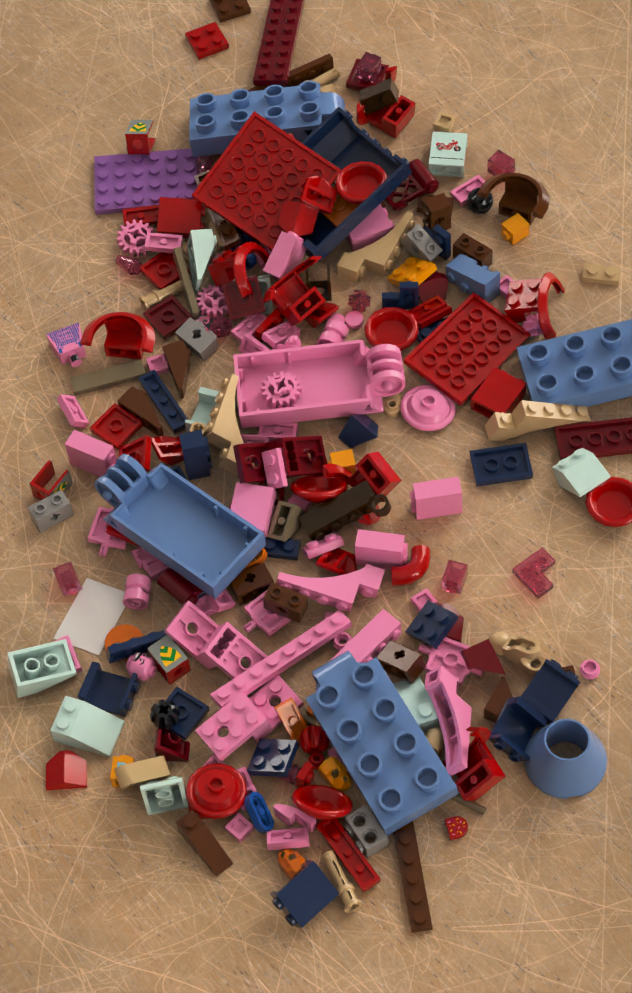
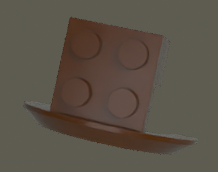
M502 173L486 180L477 192V196L487 198L496 185L505 182V193L499 201V214L511 218L519 213L529 225L533 223L536 217L543 219L549 207V195L545 187L536 179L525 174Z

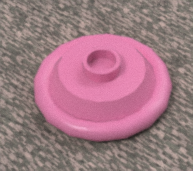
M421 385L405 393L401 400L400 412L404 420L413 428L421 431H436L443 429L451 423L456 413V405L452 399L433 385Z

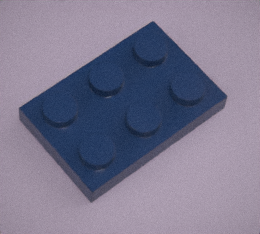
M526 442L470 451L476 487L533 478Z

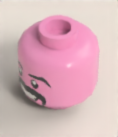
M138 652L129 657L126 669L131 677L133 673H136L138 680L147 681L150 677L153 678L155 676L157 666H155L153 657Z

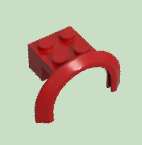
M397 66L386 69L385 80L392 78L395 82ZM401 95L397 103L368 115L364 112V105L360 108V103H358L356 106L357 123L361 126L369 123L396 138L414 117L416 103Z
M246 242L237 247L235 251L231 252V249L222 252L221 256L212 260L213 263L207 267L215 286L229 283L235 279L243 298L253 292L246 275L247 268L245 262L247 254L257 253L265 265L269 259V254L259 244Z
M311 256L278 280L264 294L263 303L265 304L272 300L291 326L300 323L326 301L315 286L309 289L298 275L320 260L321 256Z
M547 272L542 278L510 281L504 308L506 315L514 322L522 323L526 321L525 316L530 315L531 312H538L539 324L546 340L556 338L557 334L551 325L548 314V292L551 284L557 294L560 291L565 293V289L555 274Z
M112 312L101 315L91 321L85 328L80 345L91 346L94 334L105 324L107 331L104 343L106 356L142 360L144 352H153L155 333L149 322L136 314Z
M379 451L367 453L355 465L357 470L353 474L336 464H324L322 466L325 478L334 477L344 480L352 488L367 480L375 495L382 494L387 496L402 481ZM372 512L362 515L363 518L358 519L362 524L372 525L376 524L380 517Z
M469 727L466 729L467 731H472L470 736L475 738L469 744L467 768L462 772L456 773L459 779L454 782L464 801L478 800L506 777L485 744L490 738L491 732L488 728ZM444 760L442 764L446 768V760Z

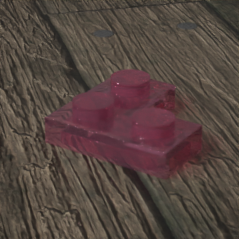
M542 547L512 569V573L539 599L553 588V583L543 572L555 564V559Z

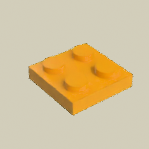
M411 256L399 268L395 269L387 279L389 283L400 286V282L406 281L418 282L419 286L437 270L435 263Z

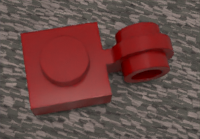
M313 753L310 755L308 762H305L296 776L297 788L307 784L310 785L315 777L314 769L318 770L319 766L325 761L322 754Z

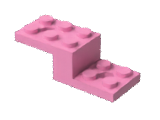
M189 600L164 630V633L208 670L217 666L232 679L268 657L228 622L221 625L216 624ZM189 623L193 624L196 628L194 634L189 633L187 630ZM242 658H246L248 660V668L242 667Z
M277 675L250 698L243 692L239 693L195 731L218 759L223 761L250 737L258 744L259 739H264L282 724L274 707L270 704L272 699L279 698L281 699L280 703L292 697L298 709L304 703L286 682ZM226 728L229 730L227 736H219V732L222 729Z

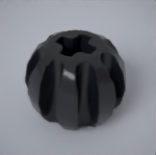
M480 187L475 188L467 197L468 208L473 213L484 214L493 206V196L491 193H489L487 198L477 196Z
M162 699L159 700L158 704H153L150 719L157 728L162 729L165 727L167 730L172 728L171 725H177L180 710L178 706H175V702L171 700L165 702Z

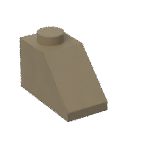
M279 501L267 537L286 542L299 529L301 524L299 516L303 515L305 510L296 504Z

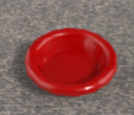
M360 161L342 169L337 175L335 187L343 200L352 204H361L388 177L387 173L379 165Z
M385 307L375 311L367 319L364 331L365 337L371 346L391 344L397 346L402 351L409 348L416 341L419 327L414 315L407 310L398 307Z
M308 475L294 480L291 483L290 490L304 500L323 503L347 490V483L334 477L325 478L323 475Z
M611 477L587 492L585 504L589 515L596 522L609 527H621L632 523V482L624 478Z
M221 763L207 764L197 769L189 777L185 788L186 799L191 808L201 816L211 819L226 818L236 813L244 805V799L247 796L246 781L241 773L232 766Z
M324 785L301 786L294 790L291 797L294 805L310 817L320 820L344 817L351 813L353 808L350 797L344 792Z

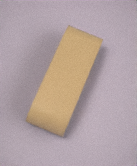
M164 756L128 763L114 769L120 789L146 784L153 780L158 781L171 776Z

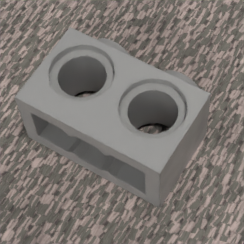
M367 805L345 816V831L350 837H354L356 846L362 853L364 852L367 858L389 846L388 836ZM363 822L364 825L358 827L355 826V823ZM373 838L375 842L367 843L366 840Z

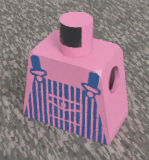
M79 323L46 334L49 346L61 364L70 362L72 367L81 365L82 361L80 358L85 357L86 352L84 345H80L82 332Z

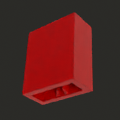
M160 197L157 233L183 235V238H189L191 230L204 229L205 223H202V216L206 215V206H203L196 199Z
M494 367L472 396L471 410L489 419L494 412L512 413L526 395L527 383L520 378L509 375L504 370Z

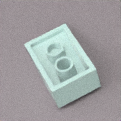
M212 229L190 231L187 250L195 295L199 292L208 268L207 266H209L212 254L215 253L214 246H217L216 235H213Z
M66 639L7 653L8 668L17 698L37 694L76 675Z
M420 676L417 677L413 684L404 680L393 683L423 733H427L428 729H433L434 727L439 728L436 710Z
M65 696L50 732L55 742L110 757L125 722L85 701Z
M172 776L167 780H153L140 786L148 815L188 807L183 777Z

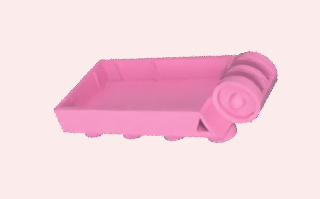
M363 340L233 355L235 375L239 376L236 387L241 429L384 412L382 397L396 395L406 385L401 351L397 346L391 344H381L369 349L365 346ZM280 371H283L284 375L290 372V377L296 375V379L300 380L302 388L300 399H296V404L290 403V407L283 405V408H280L279 405L273 408L272 403L267 405L266 400L262 399L261 394L262 381H267L266 376L273 377V372L279 375Z

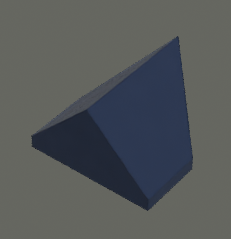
M366 414L351 415L338 438L350 449H353L357 445L377 438L379 426Z

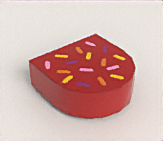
M455 816L445 819L450 840L462 838L467 834L468 823L463 817Z

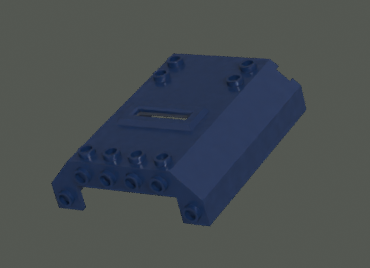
M340 107L331 113L301 143L341 170L352 163L360 161L372 162L379 165L387 173L388 178L337 228L324 215L318 212L313 234L298 236L304 239L303 246L309 257H322L317 262L323 260L412 173L409 167L410 163L405 157L400 158L397 154L392 156L388 148H382L376 138L371 139L365 129L362 128L360 130L354 124L353 116L348 110L343 111Z

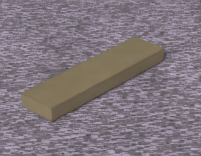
M177 247L173 250V258L189 312L194 320H196L200 310L180 247Z
M140 359L70 377L76 396L134 381L146 373Z

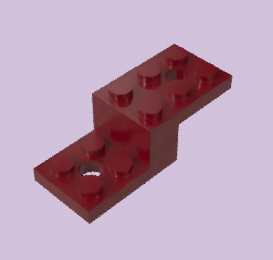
M322 436L281 437L267 443L237 444L233 446L240 484L267 482L262 452L275 448H281L287 479L295 476L323 474L322 466L327 464Z

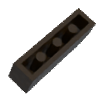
M365 480L299 516V519L311 541H320L326 535L339 531L343 526L357 521L362 515L373 512L378 517L386 516L391 511V504L385 495H375L369 483ZM378 503H386L382 509H375Z

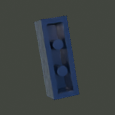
M202 430L179 434L188 481L210 476L209 469L213 468L207 436L203 437Z

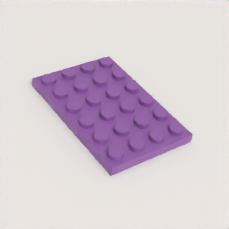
M191 148L154 151L150 155L117 154L94 156L96 215L123 213L122 209L159 205L160 197L194 199L192 194L198 187L194 176L199 174L198 156H192Z

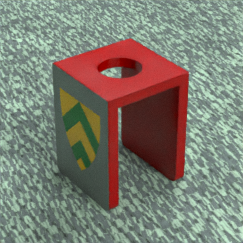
M131 120L125 133L128 154L150 155L156 141L155 138H148L153 120Z
M48 460L29 483L33 497L43 500L59 490H62L65 494L73 484L70 471L66 470L52 488L47 491L44 487L55 475L52 461Z
M168 635L148 647V652L154 658L157 670L169 685L191 671L187 656Z

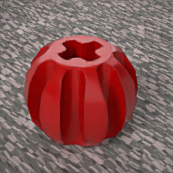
M312 725L302 730L299 744L301 749L307 754H322L328 748L329 740L320 726Z

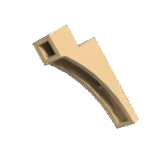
M407 211L401 221L378 241L354 252H344L337 264L338 276L358 283L361 277H364L366 270L385 277L387 271L392 269L395 257H398L403 245L400 242L401 239L415 227L414 213Z
M232 373L220 383L221 391L215 398L214 402H216V405L210 412L209 417L211 419L207 423L204 432H206L205 436H207L208 442L221 449L218 456L220 458L218 466L238 476L233 446L244 444L240 435L235 412V393L239 376Z
M521 400L512 413L494 412L485 424L489 441L506 442L508 439L532 431L554 426L591 422L587 406Z

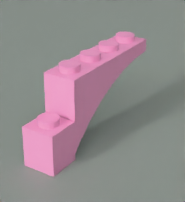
M366 564L360 570L325 578H307L279 572L276 584L305 595L319 604L330 605L340 611L350 612L357 592L365 597L376 598L385 570Z
M441 665L426 674L424 688L432 700L440 722L445 745L446 770L450 776H453L467 768L470 731L466 729L471 724L472 707L456 694L457 679Z

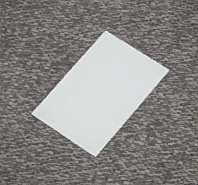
M86 578L54 639L58 640L68 635L73 646L100 655L105 645L107 634L115 627L125 608L123 604L124 591Z

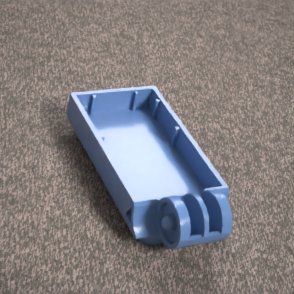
M305 81L299 86L284 88L281 85H271L265 88V90L250 92L246 89H237L230 94L217 96L212 93L200 94L196 98L190 99L189 141L192 156L222 154L254 111L286 133H292L296 140L302 142L338 107L345 111V102L339 94L334 92L321 93L320 83L315 81Z
M632 319L516 347L518 362L524 382L527 383L526 389L530 401L589 407L632 396Z
M122 454L116 460V464L110 466L106 470V474L100 476L94 482V486L100 496L115 507L103 521L214 599L225 590L266 546L264 532L163 463H160L147 474L138 461L127 454Z
M346 651L311 671L317 684V692L305 699L317 722L387 836L458 794L456 784L377 657L367 663L356 662L349 651Z

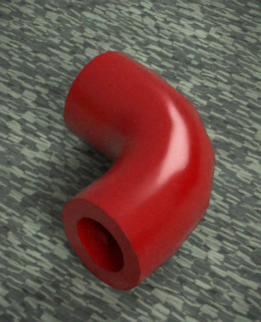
M417 545L411 548V561L407 565L391 566L392 586L412 584L424 576L429 568L431 559L428 546Z

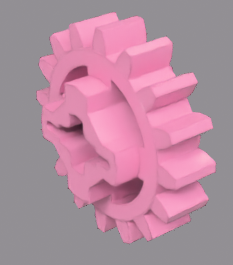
M134 219L132 224L127 221L126 227L121 225V231L117 232L119 249H123L124 254L130 252V257L133 254L139 257L140 253L146 255L144 247L147 232L154 233L153 227L149 228V223L143 225L142 220L136 223Z
M208 284V289L203 287L202 292H198L196 300L199 310H201V315L207 314L209 318L214 316V319H217V316L224 318L223 314L229 315L222 285L221 287H212L211 284Z
M280 371L279 375L273 372V377L267 375V381H262V399L266 400L267 405L272 403L273 408L277 405L280 408H283V405L290 407V403L296 404V399H300V393H302L300 380L296 379V375L290 377V372H287L286 375L283 374V371Z

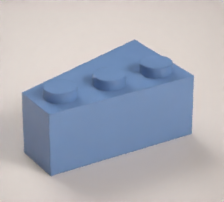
M459 254L446 265L448 281L456 284L462 292L468 295L475 292L488 303L500 295V272L495 271L493 273L488 270V266L483 265L481 267L477 265L476 260L463 254Z

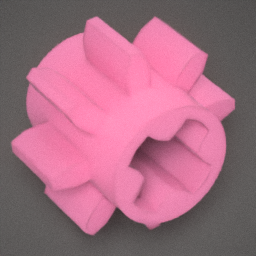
M538 314L525 316L526 321L523 322L522 326L526 332L531 333L530 337L542 335Z

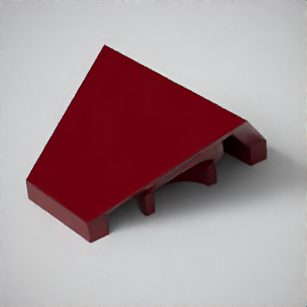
M489 639L460 652L468 670L477 669L506 675Z
M165 727L162 729L158 728L154 744L156 757L164 756L166 761L187 762L189 760L190 742H185L170 730H166Z

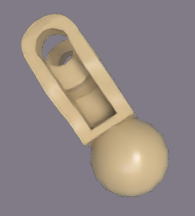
M504 631L494 632L489 637L496 655L505 656L506 660L512 662L525 673L531 675L537 673L545 662V659L538 655L541 651L539 642L527 635L515 636L512 634L510 636ZM534 662L540 664V666L538 668L531 667V663Z

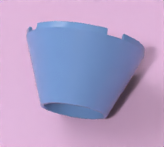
M560 719L541 728L531 737L525 749V753L530 757L529 761H524L529 779L539 790L552 797L567 799L568 797L586 795L599 785L605 775L607 755L603 743L594 732L573 719ZM569 742L577 745L583 753L575 758L566 759L556 756L549 748L557 743Z

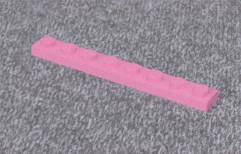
M338 610L211 693V699L221 709L239 693L243 692L247 696L352 627L351 621Z

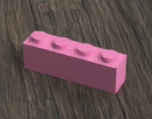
M383 609L332 659L349 651L356 662L367 663L380 654L390 640L396 641L400 637L401 622Z

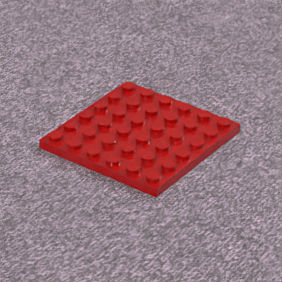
M254 111L193 192L192 197L272 251L281 232H285L278 226L284 201L303 203L300 201V197L307 177L319 176L332 186L336 181L337 175L342 170Z

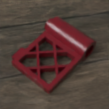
M414 159L409 162L412 173L407 177V183H401L398 186L405 188L404 193L396 192L395 189L385 199L394 211L397 209L400 211L408 206L409 202L424 193L431 194L437 191L439 186L438 180L421 160ZM409 188L417 189L414 193H407ZM394 197H402L399 202H393Z
M173 569L165 570L157 580V584L182 605L188 600L195 605L199 599L198 595L203 592V590Z

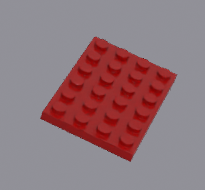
M473 292L404 358L403 363L458 405L462 406L478 390L493 368L499 369L517 351L516 347L522 346L530 338L531 333L526 332L523 327Z

